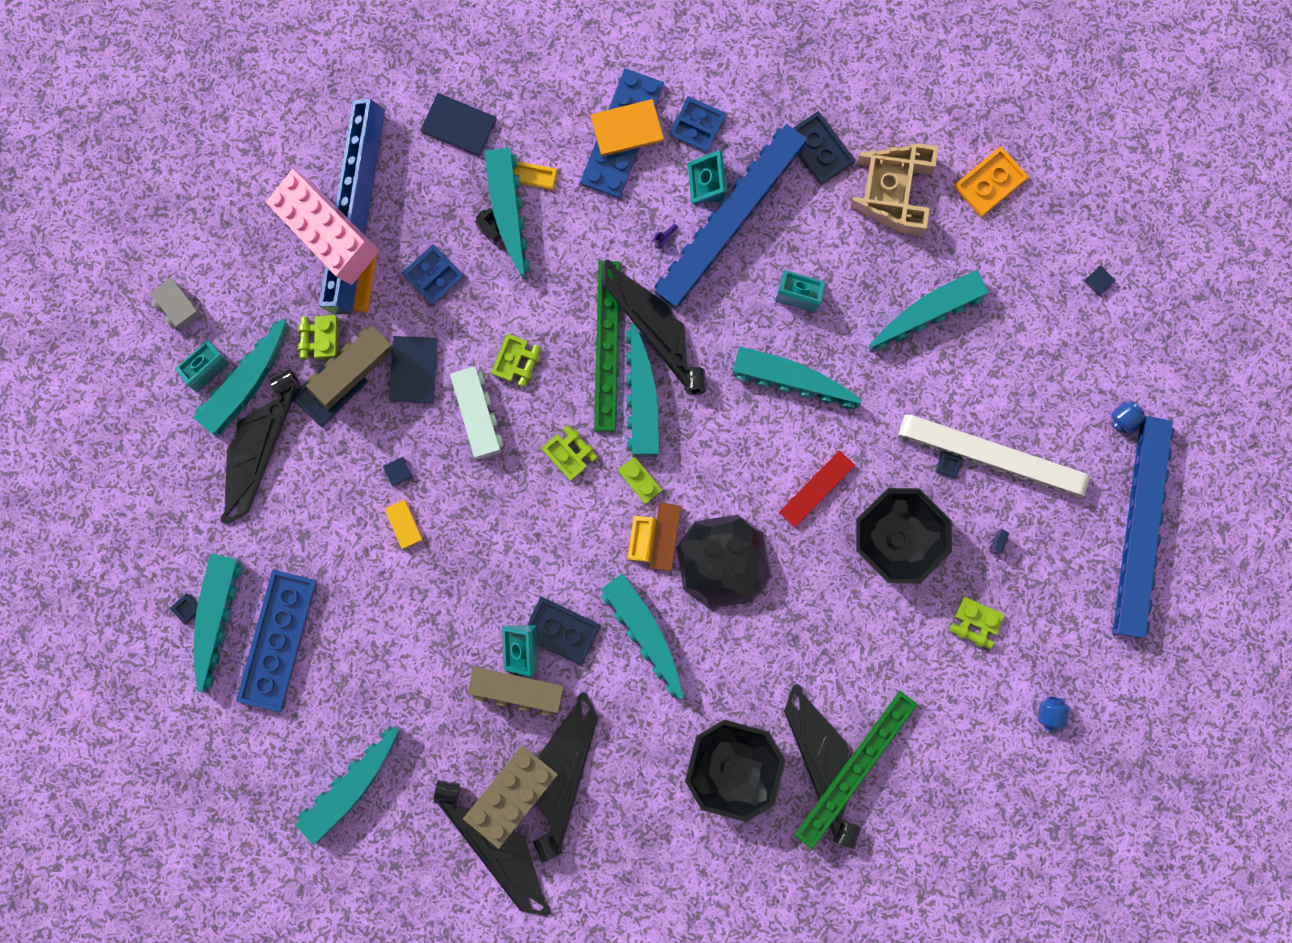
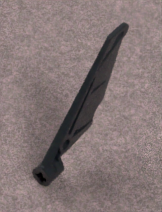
M605 260L603 262V286L682 383L686 393L690 395L705 393V370L700 367H687L684 324L672 316L666 302L616 269L611 260ZM608 269H610L614 280L608 276Z
M291 369L270 380L271 386L278 396L277 399L237 422L236 438L227 448L225 511L220 519L223 524H229L250 511L296 391L300 389V382ZM238 504L237 514L229 517L228 514Z
M795 684L791 689L784 713L818 799H820L848 761L847 743L802 694V687L799 684ZM794 693H799V711L791 702ZM845 805L830 825V829L834 837L833 842L855 849L862 827L841 820Z
M581 692L578 695L577 704L538 756L543 763L558 774V777L538 800L552 829V832L532 842L536 851H538L542 863L563 853V841L596 728L598 716L585 692ZM581 701H586L590 710L582 721Z
M438 780L433 803L439 805L517 908L523 912L549 915L551 909L544 901L525 837L514 831L503 846L498 849L463 820L471 808L457 806L460 784ZM527 896L542 905L543 908L541 910L532 909Z

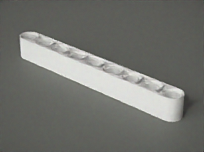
M904 415L898 433L899 438L903 439L905 437L911 442L929 445L930 448L940 452H950L953 455L962 457L964 460L965 458L971 459V462L985 467L986 465L992 466V469L1006 474L1007 472L1013 473V476L1024 480L1031 479L1036 484L1054 487L1055 490L1068 495L1069 493L1075 494L1077 498L1085 497L1091 477L1086 473L913 415Z

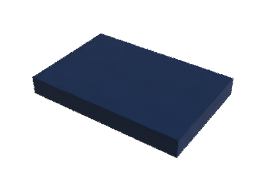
M437 93L420 131L480 157L497 118Z
M819 111L793 127L807 138L806 146L798 156L820 186L856 162Z
M394 336L389 401L434 403L438 338Z
M324 364L316 372L321 373L325 369ZM364 377L328 411L309 392L306 387L309 383L308 381L296 391L293 401L322 428L369 381Z
M540 597L527 624L537 625L538 645L581 666L601 627L600 624L544 597Z

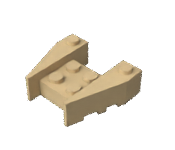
M915 143L909 144L906 147L898 148L897 146L891 147L888 150L861 152L857 164L869 166L864 198L853 197L851 208L900 233L924 236L930 208L908 205L913 173L933 175L939 146Z

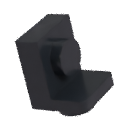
M490 207L488 210H482L477 215L475 224L495 245L501 239L498 234V227L493 222L488 223L495 217L493 209Z

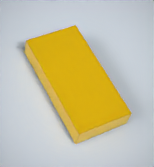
M518 161V167H515V175H519L520 184L554 190L558 169Z
M406 500L384 508L402 549L423 541Z
M634 516L628 560L650 563L657 522L656 518Z

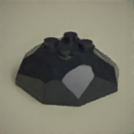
M887 488L856 519V552L887 583L921 584L952 553V520L920 488Z
M740 515L695 521L676 546L683 590L708 609L753 602L771 577L764 533Z
M722 720L696 736L685 783L702 811L748 822L775 805L785 758L769 731Z

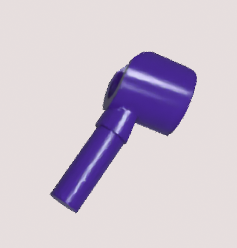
M673 224L667 231L658 232L651 240V243L654 240L660 241L661 244L657 249H661L668 241L669 235L678 226Z

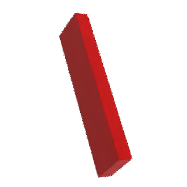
M839 450L784 506L779 514L795 528L844 478L855 464Z

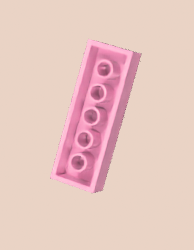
M294 169L290 171L266 201L274 212L336 277L351 285L380 252L309 178Z

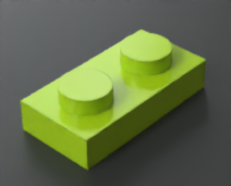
M635 456L617 470L645 505L662 492V489Z

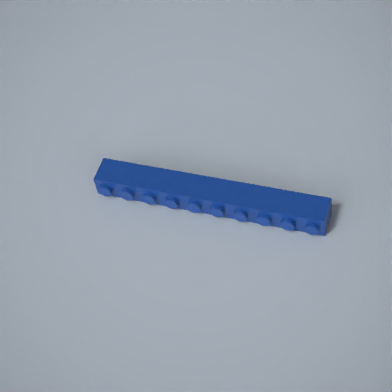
M372 99L353 100L335 204L364 235L385 109ZM325 265L319 307L332 314H352L358 278L351 285L336 277Z
M787 123L783 129L778 128L772 137L774 139L770 145L766 144L762 148L757 162L752 161L746 170L748 172L744 178L740 177L733 186L735 190L731 195L726 194L720 203L722 205L717 212L714 210L707 219L709 223L705 228H699L694 235V242L684 247L681 252L683 256L678 262L676 260L673 261L667 270L669 272L665 278L661 277L654 286L656 288L655 296L666 302L675 311L806 146L807 138Z
M1146 416L1144 417V422L1139 426L1112 632L1115 635L1138 639L1145 638L1150 629L1148 613L1151 612L1153 605L1150 597L1151 591L1155 587L1154 569H1156L1158 564L1156 550L1161 542L1159 526L1162 525L1164 514L1161 511L1162 504L1166 500L1164 487L1169 478L1167 464L1172 455L1170 440L1173 439L1175 431L1174 427H1172L1173 420Z

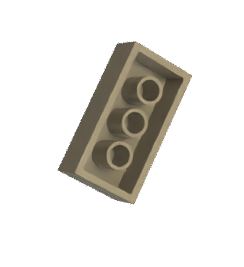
M371 326L369 329L365 327L357 335L358 339L353 344L351 342L347 343L340 350L342 354L336 359L334 357L329 359L324 364L325 369L321 373L315 372L307 380L309 383L306 387L327 411L392 353V345L374 326Z
M473 667L467 694L473 695V700L487 702L488 698L494 699V704L509 707L510 703L517 704V709L531 712L532 708L540 709L539 714L553 717L554 712H560L565 686Z
M522 745L465 815L463 820L500 849L558 777V774Z

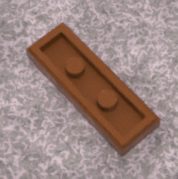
M659 502L650 569L669 572L672 570L681 511L680 505Z

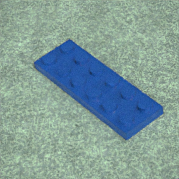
M624 68L608 110L653 99L654 106L656 107L664 82ZM596 140L580 185L620 199L640 147L601 157Z
M272 569L236 702L282 712L317 580Z

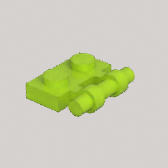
M337 315L315 316V325H309V317H301V323L298 325V333L300 334L298 352H300V360H308L309 353L314 352L316 360H326L332 357L336 359L338 357L339 317ZM309 334H314V343H309Z
M507 333L491 370V375L512 382L514 375L520 377L517 385L526 388L528 380L531 381L535 363L539 362V354L542 348L538 345H533L532 350L528 351L525 349L528 344L526 340ZM522 357L528 359L524 369L518 368Z
M567 425L562 430L567 435L564 440L556 434L541 450L571 482L587 468L586 464L582 461L585 457L594 462L598 456L593 451L594 448L590 444L587 445L580 437L581 434L577 430H573L570 425ZM571 443H574L581 450L577 455L569 447Z
M962 597L954 616L962 620L960 626L952 623L949 631L957 634L956 637L966 638L975 642L976 646L981 648L984 646L991 649L994 641L988 639L987 634L989 632L997 635L1005 614L967 597ZM969 624L980 628L979 634L968 630Z

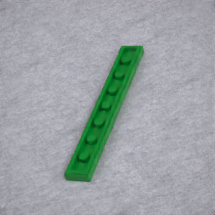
M598 261L594 432H616L619 304L603 286L604 261ZM612 261L615 268L620 271V261ZM608 269V276L614 280L610 269Z
M898 691L793 836L809 849H814L918 705L902 691Z

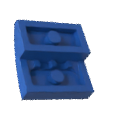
M687 96L669 135L708 152L724 121L726 113Z
M434 244L401 273L431 305L464 276Z

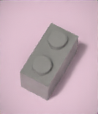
M171 277L150 292L154 298L151 302L159 312L162 310L165 312L167 317L164 319L172 329L177 327L182 331L202 316L181 287Z

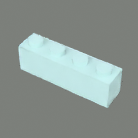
M474 366L451 373V380L475 460L501 453L500 447L504 445L501 435L496 434L494 426H497V421L494 413H489L488 405H491L488 392L483 393L481 385H484L485 381L482 371L477 372Z

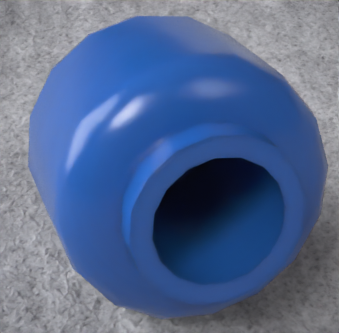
M1133 401L1131 403L1123 402L1112 412L1111 418L1114 422L1111 425L1119 433L1125 431L1131 434L1144 422L1143 415L1145 412Z
M1047 697V700H1043L1040 703L1038 721L1045 725L1044 729L1057 732L1058 728L1067 726L1070 708L1064 699Z

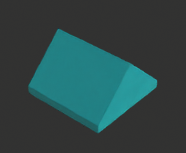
M722 150L688 162L691 204L721 202L726 195Z
M784 270L775 301L816 313L821 304L825 281Z
M207 339L174 369L184 382L198 393L230 363Z
M537 625L502 626L504 670L529 677L534 676L539 669Z

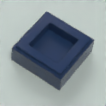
M1101 265L1084 280L1098 296L1116 281Z
M942 451L935 473L957 479L963 458Z
M404 457L383 466L392 486L413 477Z
M1003 529L997 531L989 552L994 554L1003 552L1009 537L1008 531Z
M186 593L170 609L186 625L196 616L198 604Z

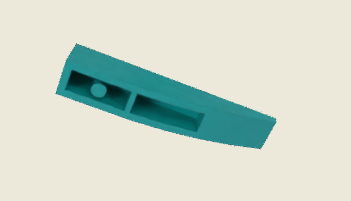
M510 147L486 150L485 160L488 188L493 213L506 249L518 272L524 279L527 278V272L530 271V264L528 258L525 259L524 251L528 250L526 237L523 238L522 230L525 229V221L523 216L520 217V209L523 208L521 195L518 196L517 188L521 187L520 177L515 175V167H518L517 154H513Z
M978 270L938 287L917 300L880 332L868 346L869 351L876 349V351L883 350L889 346L888 342L895 340L896 343L908 337L907 333L912 331L919 333L927 328L926 325L931 322L938 324L947 319L946 315L950 313L957 315L965 311V306L972 304L974 307L984 302V297L989 291Z
M284 319L275 322L270 327L268 335L257 341L255 349L241 359L240 366L235 371L229 372L221 387L215 388L210 394L211 398L196 409L195 415L192 418L218 438L248 405L272 369L289 329V325Z
M631 324L630 331H626V344H631V352H626L627 365H631V373H627V386H631V395H627V408H631L632 415L627 416V430H632V438H627L628 451H632V457H658L659 429L656 387L643 341L635 324Z
M741 346L738 348L732 376H736L735 379L738 381H756L758 386L769 388L770 385L778 387V391L790 393L791 391L799 392V396L811 399L814 396L821 398L820 401L827 404H833V401L842 403L841 406L846 409L858 408L862 402V399L844 386L803 364Z
M210 553L198 599L194 630L197 691L207 693L214 683L215 677L212 675L214 666L217 667L220 661L218 649L226 638V631L223 630L225 623L230 621L232 610L229 608L231 600H235L238 588L235 587L237 578L240 579L243 573L242 561Z
M622 573L601 588L603 594L600 597L607 607L609 605L613 606L616 611L613 615L619 624L625 623L629 630L626 633L633 643L638 641L642 647L639 652L644 659L653 662L655 667L652 670L659 680L665 679L668 684L665 688L671 697L677 696L680 700L683 698L678 673L664 636L651 612Z
M399 726L394 728L388 727L381 734L383 739L377 745L372 743L364 751L366 756L360 761L356 759L347 768L349 772L344 777L338 776L330 784L333 788L327 794L323 791L314 800L316 804L310 810L306 808L297 816L299 821L295 826L313 845L317 844L337 825L367 792L394 747L401 731Z

